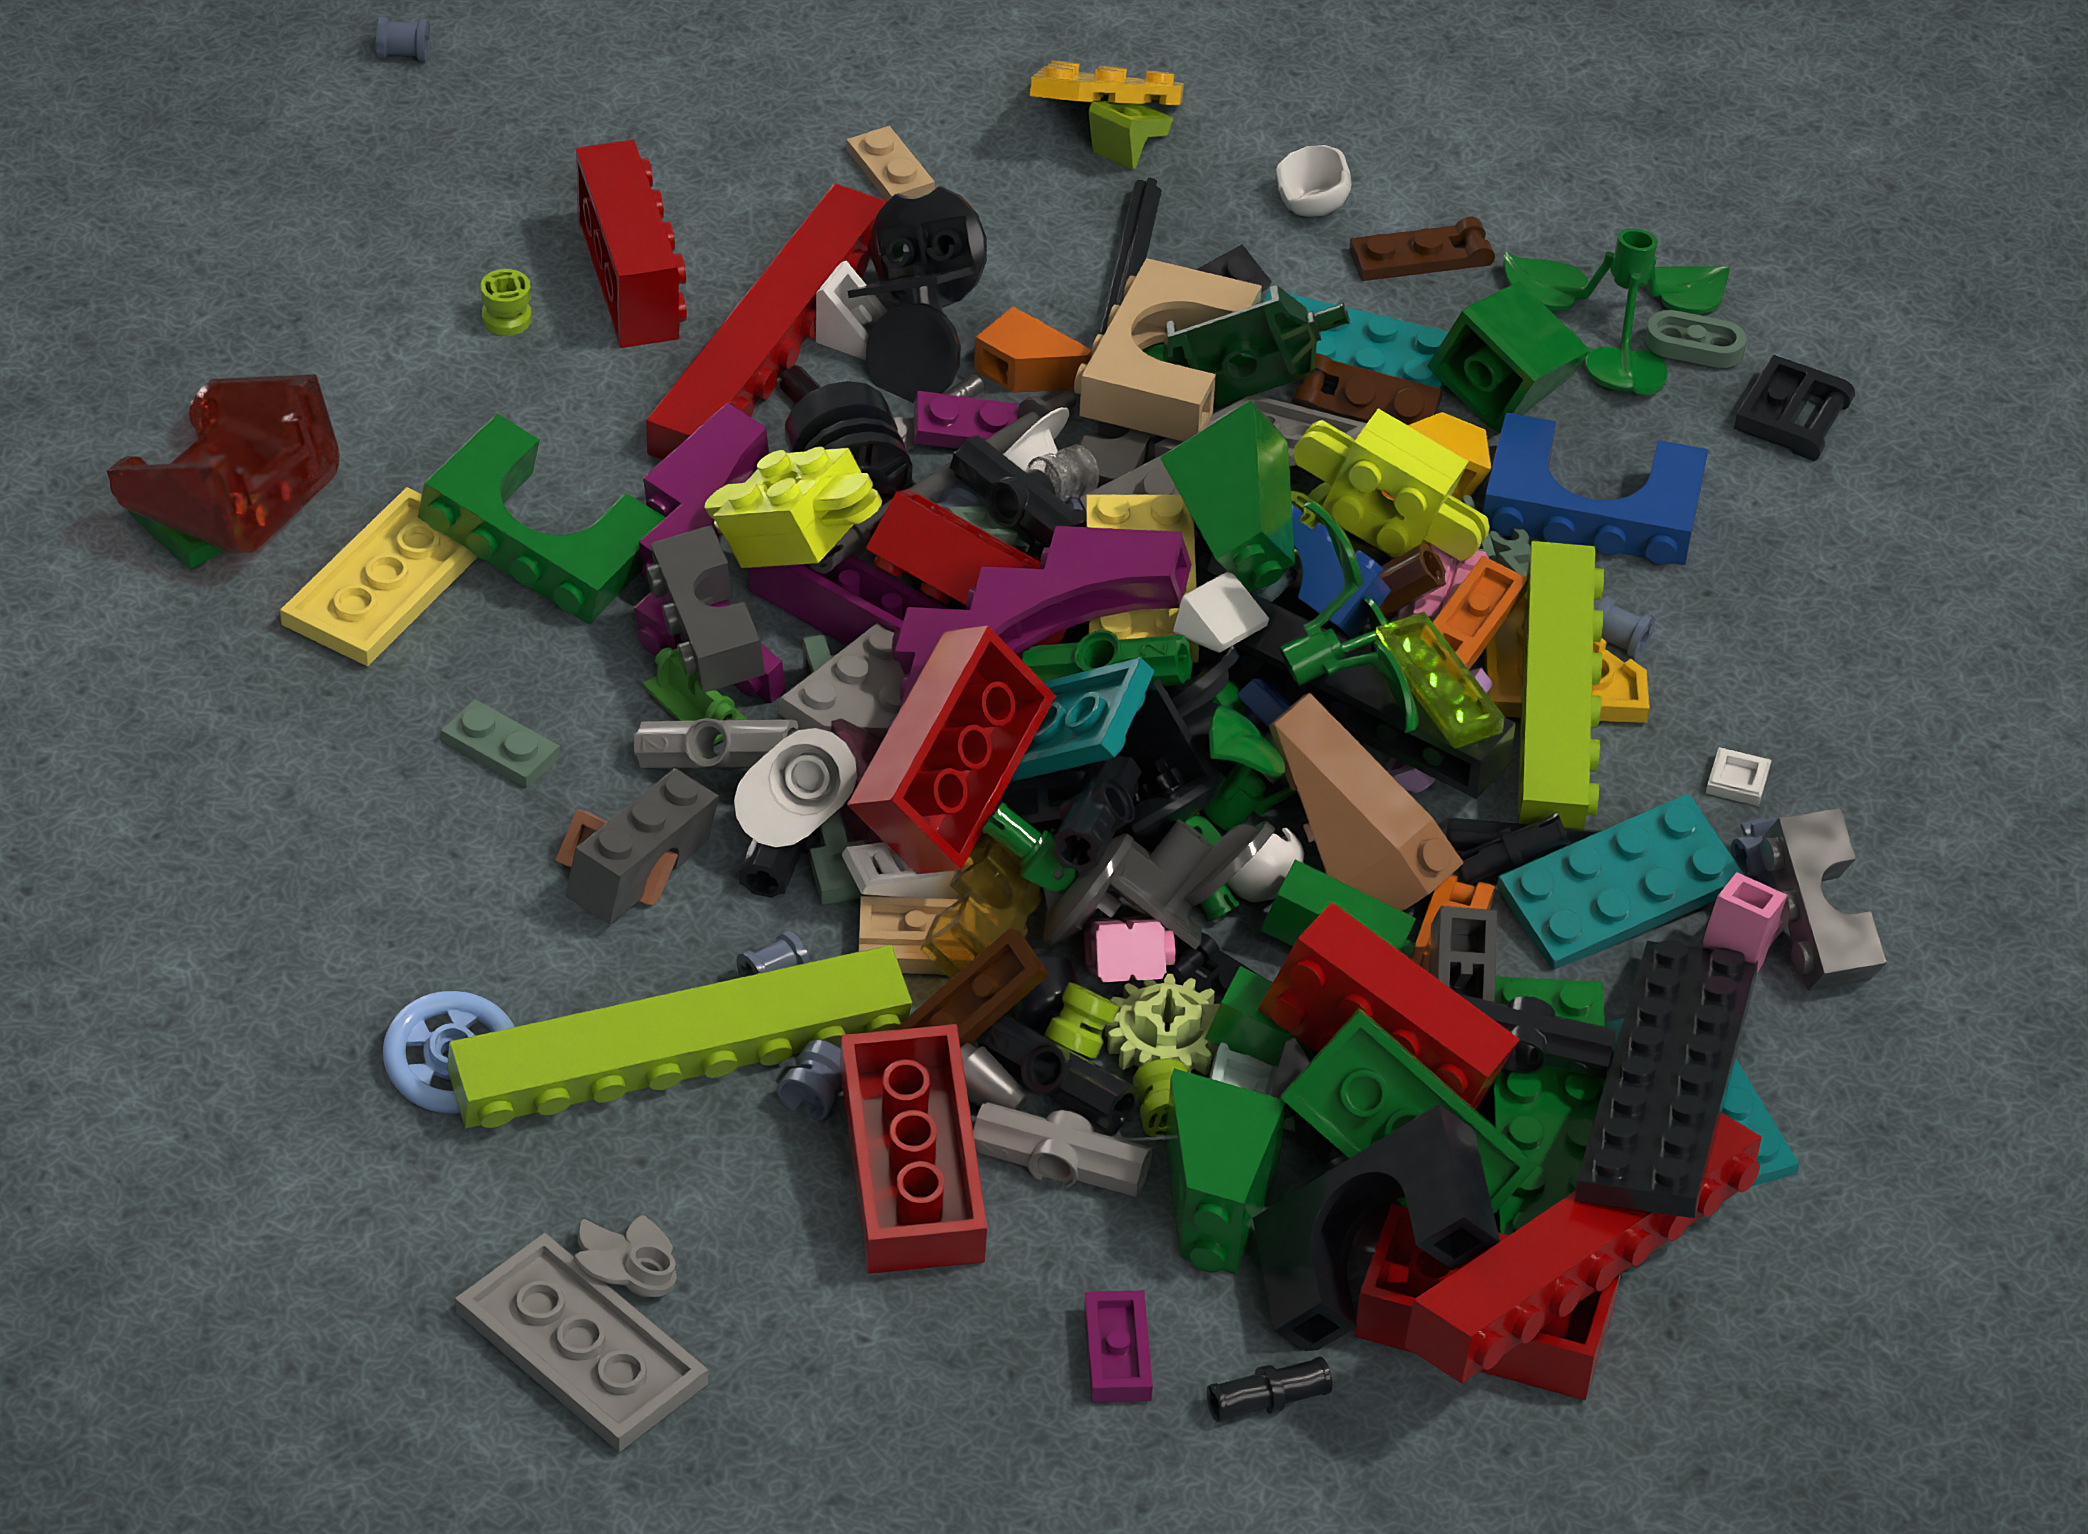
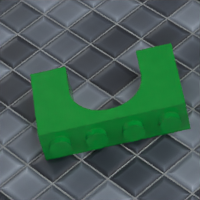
M497 413L424 482L418 518L426 522L435 531L445 534L462 546L470 549L475 556L485 559L514 577L520 584L530 587L554 602L563 611L571 613L584 622L591 624L642 571L639 541L666 517L625 493L597 522L577 533L552 535L535 531L521 524L508 512L503 503L533 474L540 439Z
M1296 859L1278 891L1261 928V931L1294 946L1300 935L1333 902L1408 958H1410L1416 946V943L1407 940L1416 918ZM1240 966L1204 1039L1218 1046L1222 1042L1228 1045L1231 1051L1243 1055L1247 1054L1272 1066L1285 1042L1294 1038V1036L1258 1010L1273 982ZM1297 1039L1311 1062L1317 1053Z

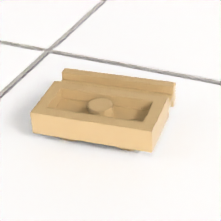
M861 896L859 952L892 945L902 973L956 975L971 962L973 899Z

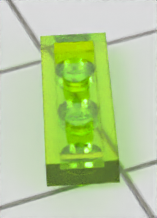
M1425 612L1376 627L1375 641L1380 640L1396 658L1407 678L1411 692L1454 749L1503 732L1504 715Z

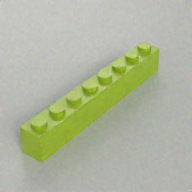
M887 945L450 1041L447 1071L465 1129L480 1125L486 1128H495L509 1123L515 1117L533 1113L553 1115L564 1111L573 1104L591 1100L599 1103L611 1102L619 1099L627 1092L649 1087L653 1090H664L677 1085L681 1080L703 1075L709 1078H718L733 1072L737 1067L758 1062L767 1066L776 1065L789 1059L792 1054L800 1053L806 1044L814 1040L826 1041L841 1048V1035L894 1030L909 1017L912 1000L893 946Z

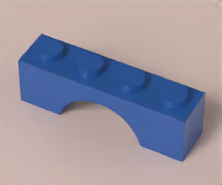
M1292 504L1294 549L1297 550L1303 569L1302 584L1298 598L1318 616L1344 589L1342 567L1337 558L1327 527L1318 522L1311 529L1299 521L1303 512ZM1194 521V529L1201 534L1197 524ZM1357 550L1355 555L1364 585L1358 587V590L1326 622L1349 639L1356 638L1369 621L1367 605L1363 598L1370 596L1379 607L1391 592V589L1379 577L1383 568L1359 550Z

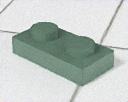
M476 699L441 729V741L526 789L561 757L558 744Z

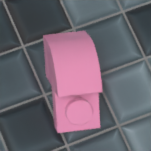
M1736 872L1717 896L1705 932L1703 948L1713 951L1719 948H1728L1742 952L1745 956V961L1755 964L1758 960V972L1765 961L1768 949L1787 926V923H1783L1780 919L1787 894Z

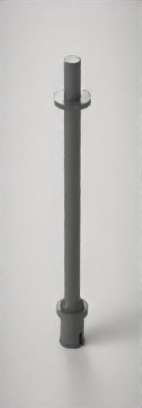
M1069 390L1061 391L1046 402L1036 396L1028 397L1019 404L1018 419L985 441L1003 453L1036 422L1051 411L1061 407L1068 410L1075 407L1076 398ZM949 462L910 487V489L930 500L960 479L949 468L951 464ZM892 499L883 504L874 515L864 522L854 524L819 563L809 564L811 568L818 573L826 574L853 555L859 558L869 550L865 548Z

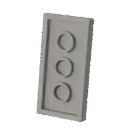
M544 1232L455 1298L456 1313L620 1453L707 1386L708 1369L605 1282L585 1273L573 1260L574 1256Z

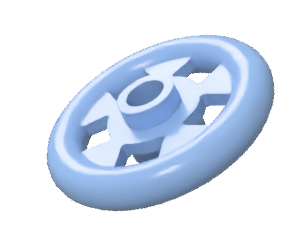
M442 991L422 996L405 1006L395 1016L386 1032L383 1043V1061L386 1072L395 1088L412 1103L438 1113H460L454 1091L441 1090L430 1086L434 1075L450 1080L447 1071L448 1058L442 1056V1054L449 1051L450 1041L475 1036L468 1028L477 1021L483 1023L491 1032L515 1027L513 1022L496 1004L472 993ZM447 1014L451 1023L438 1027L432 1033L429 1032L424 1021L437 1015ZM406 1046H424L423 1058L425 1064L408 1065Z

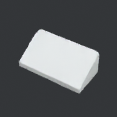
M1226 572L1183 596L1173 632L1176 635H1184L1186 639L1220 653L1266 627L1269 617L1234 574Z

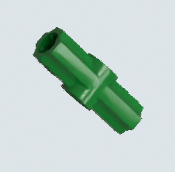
M1105 630L1091 632L1083 637L1079 643L1031 646L1028 651L1023 652L1022 661L1042 682L1141 657L1155 671L1149 685L1160 679L1163 686L1184 685L1185 680H1190L1193 664L1190 656V644L1184 635L1119 640L1115 634Z

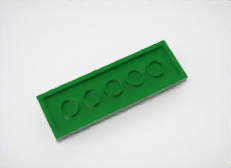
M1495 976L1494 1002L1507 1005L1509 1001L1517 997H1535L1551 1005L1556 1012V1016L1605 1027L1603 982ZM1544 1066L1540 1071L1530 1074L1516 1073L1502 1067L1491 1085L1492 1125L1533 1160L1537 1167L1497 1210L1498 1233L1511 1235L1576 1191L1577 1178L1606 1079L1550 1066Z

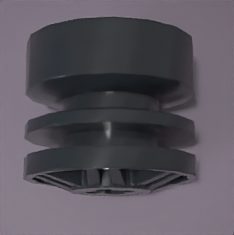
M852 381L832 383L808 393L792 408L785 422V441L790 453L805 452L815 447H823L825 450L849 448L860 471L868 473L873 482L872 489H875L880 495L882 505L893 499L896 492L908 489L912 481L913 464L905 449V444L898 433V427L889 405L880 391L866 383Z

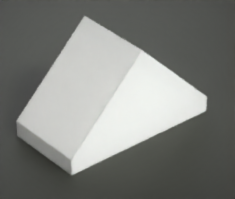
M844 261L836 267L816 292V342L866 360V346L874 324L887 310L874 294L848 298L847 291L866 286V284L850 264Z

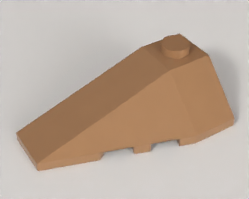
M1311 693L1301 697L1269 725L1277 751L1285 763V774L1289 786L1292 790L1299 793L1309 822L1303 824L1308 841L1315 840L1326 871L1324 874L1403 911L1429 895L1464 863L1433 817Z

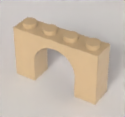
M1146 258L1137 276L1131 275L1128 278L1121 305L1115 304L1112 307L1108 318L1107 331L1104 335L1098 334L1092 346L1091 360L1088 365L1082 363L1078 369L1074 392L1081 395L1080 416L1183 442L1205 429L1213 415L1216 374L1160 361L1147 355L1142 350L1151 345L1164 342L1166 322L1174 320L1179 331L1260 304L1262 286Z

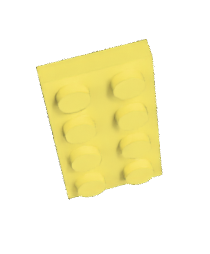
M406 487L280 609L281 625L368 667L478 557L470 549H467L445 534L435 531L426 522L419 519L418 513L422 494Z
M1086 495L1087 527L1182 532L1192 564L1184 595L1197 588L1194 519L1180 495ZM1179 608L1143 609L1098 617L1088 621L1089 633L1098 630L1110 631L1119 640L1176 635L1173 630ZM1187 639L1190 644L1192 662H1198L1199 644Z

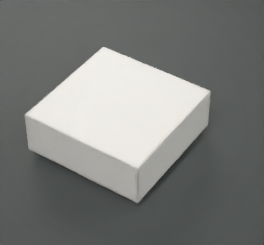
M1719 747L1707 784L1706 794L1759 806L1770 770L1771 760Z

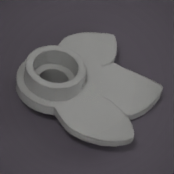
M641 1215L630 1224L625 1235L604 1229L586 1219L581 1221L578 1230V1244L582 1251L575 1254L573 1260L585 1273L606 1283L626 1285L632 1293L641 1297L664 1296L673 1289L677 1279L676 1263L671 1255L673 1246L661 1229L646 1216Z

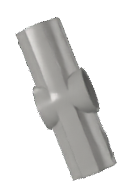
M711 718L699 719L697 721H642L638 732L634 734V753L642 769L676 768L732 771L739 768H751L780 741L798 731V721L793 719L717 720ZM721 733L724 741L723 749L716 756L713 744L717 735Z
M987 1102L982 1104L973 1130L977 1153L1027 1166L1035 1179L1041 1180L1044 1176L1062 1181V1187L1066 1188L1075 1184L1077 1180L1137 1197L1142 1191L1152 1161V1148L1096 1133L1088 1120L1071 1111H1054L1046 1119Z

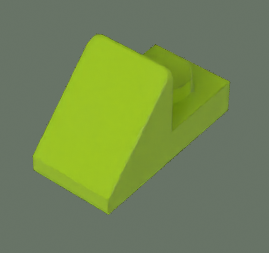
M1108 101L1091 102L1089 120L1093 152L1134 170L1148 138L1168 136L1174 118L1144 104L1113 103Z

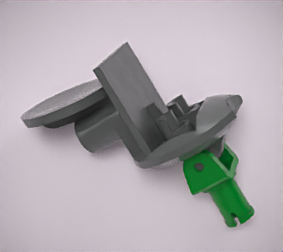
M1003 802L994 811L993 817L990 816L980 831L984 834L987 833L1020 859L1018 865L1021 867L1020 875L1043 887L1048 910L1044 925L1043 944L1048 948L1061 944L1077 935L1083 929L1084 923L1097 908L1112 918L1122 903L1120 901L1122 897L1131 905L1135 906L1137 904L1196 950L1201 944L1202 924L1188 914L1189 909L1207 899L1232 878L1263 847L1272 836L1275 828L1266 821L1261 822L1255 827L1247 824L1237 825L1231 828L1212 846L1206 838L1181 820H1177L1152 853H1149L1136 843L1134 838L1128 834L1112 838L1098 866L1083 874L1076 869H1063L1053 856L1052 852L1056 846L1055 834L1057 832L1054 828L1050 832L1046 830L1042 833L1038 832L1011 811Z

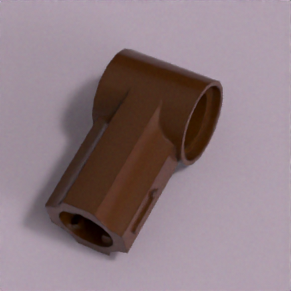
M1420 544L1382 565L1383 571L1379 577L1391 589V592L1379 608L1387 621L1391 620L1398 614L1399 610L1446 585V570L1439 555L1435 554L1427 544Z

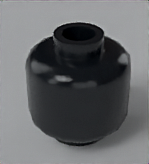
M1048 948L1033 949V951L1050 975L1014 1005L1011 1011L1014 1019L1034 1030L1040 1029L1041 1034L1045 1035L1051 1019L1059 1016L1064 1007L1062 996L1068 983L1071 982L1079 986L1080 983L1069 958L1059 953H1052Z

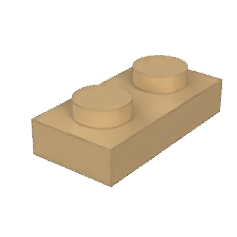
M890 126L847 139V152L887 202L897 193L907 197H921L935 189V181Z

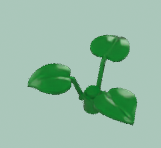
M1633 228L1622 230L1618 234L1615 252H1605L1603 263L1590 281L1578 268L1561 262L1520 258L1508 252L1505 253L1503 262L1504 275L1509 286L1520 281L1549 310L1554 311L1571 309L1576 298L1588 299L1611 268L1614 282L1618 286L1628 289L1621 350L1613 347L1593 349L1586 357L1585 370L1588 376L1601 386L1620 392L1634 391L1640 395H1654L1661 391L1666 383L1668 370L1661 357L1652 351H1630L1638 289L1643 286L1648 290L1650 296H1660L1661 303L1671 310L1691 314H1705L1716 310L1721 304L1730 267L1672 266L1655 268L1657 239L1647 231Z
M1309 501L1303 504V506L1316 514L1327 527L1334 550L1342 567L1344 589L1313 621L1303 625L1306 632L1305 635L1279 647L1281 655L1298 686L1325 673L1331 675L1343 669L1372 665L1385 676L1395 701L1406 716L1405 733H1409L1419 725L1417 708L1407 678L1401 668L1403 666L1410 671V667L1403 649L1393 636L1390 624L1371 597L1363 598L1367 605L1371 632L1340 644L1332 628L1324 632L1320 629L1358 590V587L1364 585L1354 549L1343 529L1320 504L1315 501ZM1372 642L1371 652L1373 653L1345 658L1346 652Z
M1228 680L1226 687L1212 699L1213 702L1220 706L1213 712L1210 720L1209 743L1211 759L1235 761V763L1225 775L1226 780L1219 793L1203 809L1206 815L1225 831H1229L1237 825H1242L1253 811L1263 816L1270 807L1298 793L1292 790L1290 786H1287L1267 798L1263 797L1262 793L1266 789L1265 783L1251 769L1272 777H1280L1285 772V763L1276 748L1267 742L1265 738L1261 737L1260 734L1264 735L1265 733L1258 730L1242 713L1241 710L1246 704L1237 694L1244 686Z

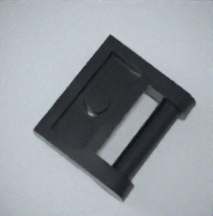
M1773 354L1737 412L1734 429L1791 449L1795 455L1816 461L1825 447V436L1841 409L1846 410L1855 397V389L1845 379ZM1815 395L1822 398L1823 402L1808 427L1795 424L1810 396Z

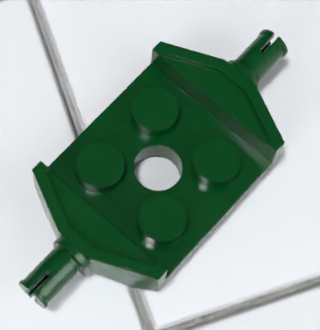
M1278 285L1270 287L1272 300L1179 331L1174 320L1166 322L1163 361L1216 374L1213 408L1247 396L1312 376L1315 370L1317 342L1322 340L1320 332L1344 324H1350L1345 304L1340 303V305L1314 314L1313 311L1308 312L1304 305ZM1237 354H1249L1254 357L1250 363L1242 366H1236L1228 362L1231 357Z

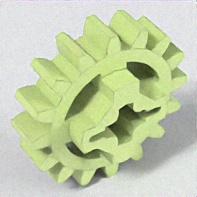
M1168 973L1164 983L1156 984L1154 979L1143 980V988L1141 989L1127 983L1124 985L1123 998L1112 997L1111 1001L1120 1006L1114 1022L1105 1025V1036L1108 1037L1107 1050L1109 1054L1120 1053L1119 1067L1122 1070L1136 1065L1139 1069L1144 1064L1156 1059L1169 1058L1184 1063L1189 1073H1191V1070L1196 1069L1198 1072L1207 1075L1210 1073L1211 1060L1214 1059L1219 1048L1218 1045L1204 1039L1220 1004H1214L1215 992L1211 988L1200 993L1196 992V980L1193 978L1188 979L1183 986L1175 984L1173 974ZM1165 1022L1169 1023V1032L1164 1030Z

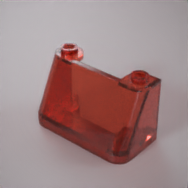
M316 374L211 379L195 395L190 405L189 417L192 425L195 427L198 439L170 464L147 465L141 457L126 456L118 460L107 470L111 492L123 508L227 553L238 554L256 551L323 489L337 473L340 454Z

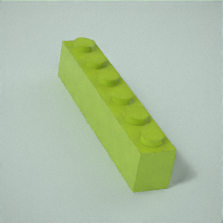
M1532 541L1526 570V577L1529 580L1525 593L1517 823L1532 824L1558 812L1564 828L1584 829L1586 817L1596 816L1599 800V784L1589 782L1590 771L1597 772L1600 756V740L1591 739V728L1599 727L1601 713V696L1592 695V685L1600 684L1602 670V653L1593 652V642H1600L1602 636L1603 611L1594 610V600L1602 599L1604 569L1595 568V546Z

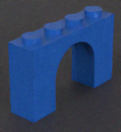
M1506 412L1485 495L1483 514L1488 518L1489 529L1505 536H1512L1513 528L1523 529L1528 533L1529 537L1546 539L1551 543L1595 546V549L1607 555L1627 554L1648 558L1656 564H1686L1708 449L1658 440L1649 479L1639 491L1625 498L1615 500L1589 499L1576 495L1562 487L1549 470L1556 421Z

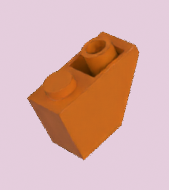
M1013 306L975 337L974 371L1013 393L1074 390L1078 369L1082 363L1088 365L1091 360L1092 350Z

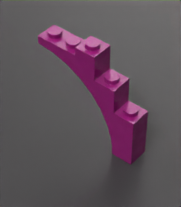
M726 403L643 477L646 505L666 517L639 541L642 573L647 581L646 567L654 565L651 550L652 542L710 525L713 526L719 543L721 542L723 534H719L715 528V519L708 515L705 509V502L714 492L727 484L746 482L758 469V462L769 454L766 427L729 403ZM651 592L634 609L638 629L637 637L649 653L657 656L664 648L677 649V644L682 643L679 634L669 635L661 605L666 604L664 596L655 598ZM723 600L710 606L725 607L730 604L728 600ZM761 644L765 675L735 683V686L747 696L758 694L772 703L786 692L782 660Z
M1056 526L1050 547H1045L1042 551L1040 569L982 566L976 588H970L968 592L966 610L907 607L902 628L895 630L892 639L893 658L895 661H899L904 673L900 686V709L941 636L946 631L989 625L1017 655L1019 652L1058 631L1098 617L1143 609L1180 608L1192 565L1182 532ZM893 718V719L890 721V724H889V727H888V731H889L891 725L893 724L895 718Z

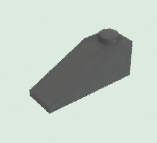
M1441 906L1431 923L1429 973L1458 994L1494 1002L1498 910Z

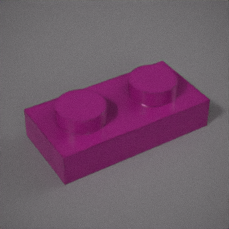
M917 391L914 401V443L960 449L966 439L979 435L986 440L1018 419V403Z
M1144 1290L1085 1292L1084 1316L1091 1403L1152 1401L1153 1382Z

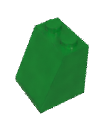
M1519 281L1462 310L1427 367L1480 420L1491 429L1501 433L1506 412L1518 415L1527 413L1570 379L1591 350L1537 296L1533 295Z
M1251 400L1159 457L1215 559L1228 572L1234 574L1249 592L1256 588H1265L1274 584L1282 577L1283 571L1295 564L1288 442L1277 427Z
M1174 1068L1170 1079L1165 1154L1180 1258L1190 1260L1197 1268L1203 1271L1217 1272L1224 1270L1237 1274L1255 1230L1253 1217L1262 1212L1278 1173L1286 1102L1280 1098Z

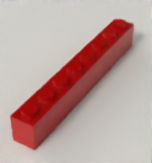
M836 183L833 184L647 418L648 455L662 460L665 459L726 403L752 417L754 405L760 398L768 399L773 393L777 376L784 367L790 369L795 365L802 343L807 337L810 339L816 337V292L836 267L844 261L850 264L860 278L865 274L869 257L871 256V230L879 210L887 203L886 200Z
M1721 1114L1695 1218L1575 1201L1576 1191L1415 1298L1413 1300L1405 1347L1461 1384L1481 1370L1491 1369L1508 1351L1521 1342H1530L1544 1326L1559 1316L1565 1317L1570 1314L1580 1301L1596 1290L1600 1292L1606 1289L1616 1276L1632 1265L1639 1266L1652 1251L1668 1240L1675 1241L1688 1226L1703 1216H1711L1721 1203L1737 1192L1743 1193L1747 1191L1756 1180L1760 1170L1757 1157L1762 1136L1727 1115Z

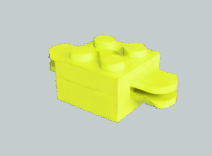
M1379 408L1356 439L1329 423L1319 420L1311 424L1295 445L1293 453L1295 463L1332 485L1322 507L1340 527L1393 558H1397L1416 546L1425 544L1427 541L1459 561H1464L1471 558L1477 552L1482 542L1488 536L1490 526L1487 516L1452 496L1469 461ZM1384 490L1389 496L1393 497L1394 501L1383 495L1382 491Z
M815 447L805 452L794 453L778 450L764 456L757 464L758 469L746 482L723 486L707 499L705 509L708 515L715 519V528L719 534L724 535L741 568L819 563L854 524L864 522L879 510L882 505V499L878 492L872 489L873 482L868 473L860 471L849 448L825 450L823 447Z

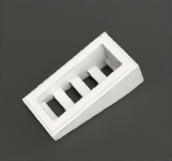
M885 842L846 847L842 854L861 894L955 899L970 876V866L967 861L962 870L916 874ZM876 868H880L882 874H878Z

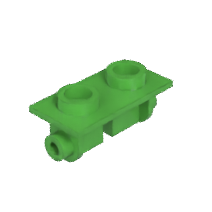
M668 647L662 649L655 658V663L658 665L657 675L643 682L642 687L677 721H697L704 718L748 720L735 708V703L729 696H723L717 689L705 693L702 692L695 673L685 674L678 649L672 650ZM721 733L715 738L714 744L723 740Z

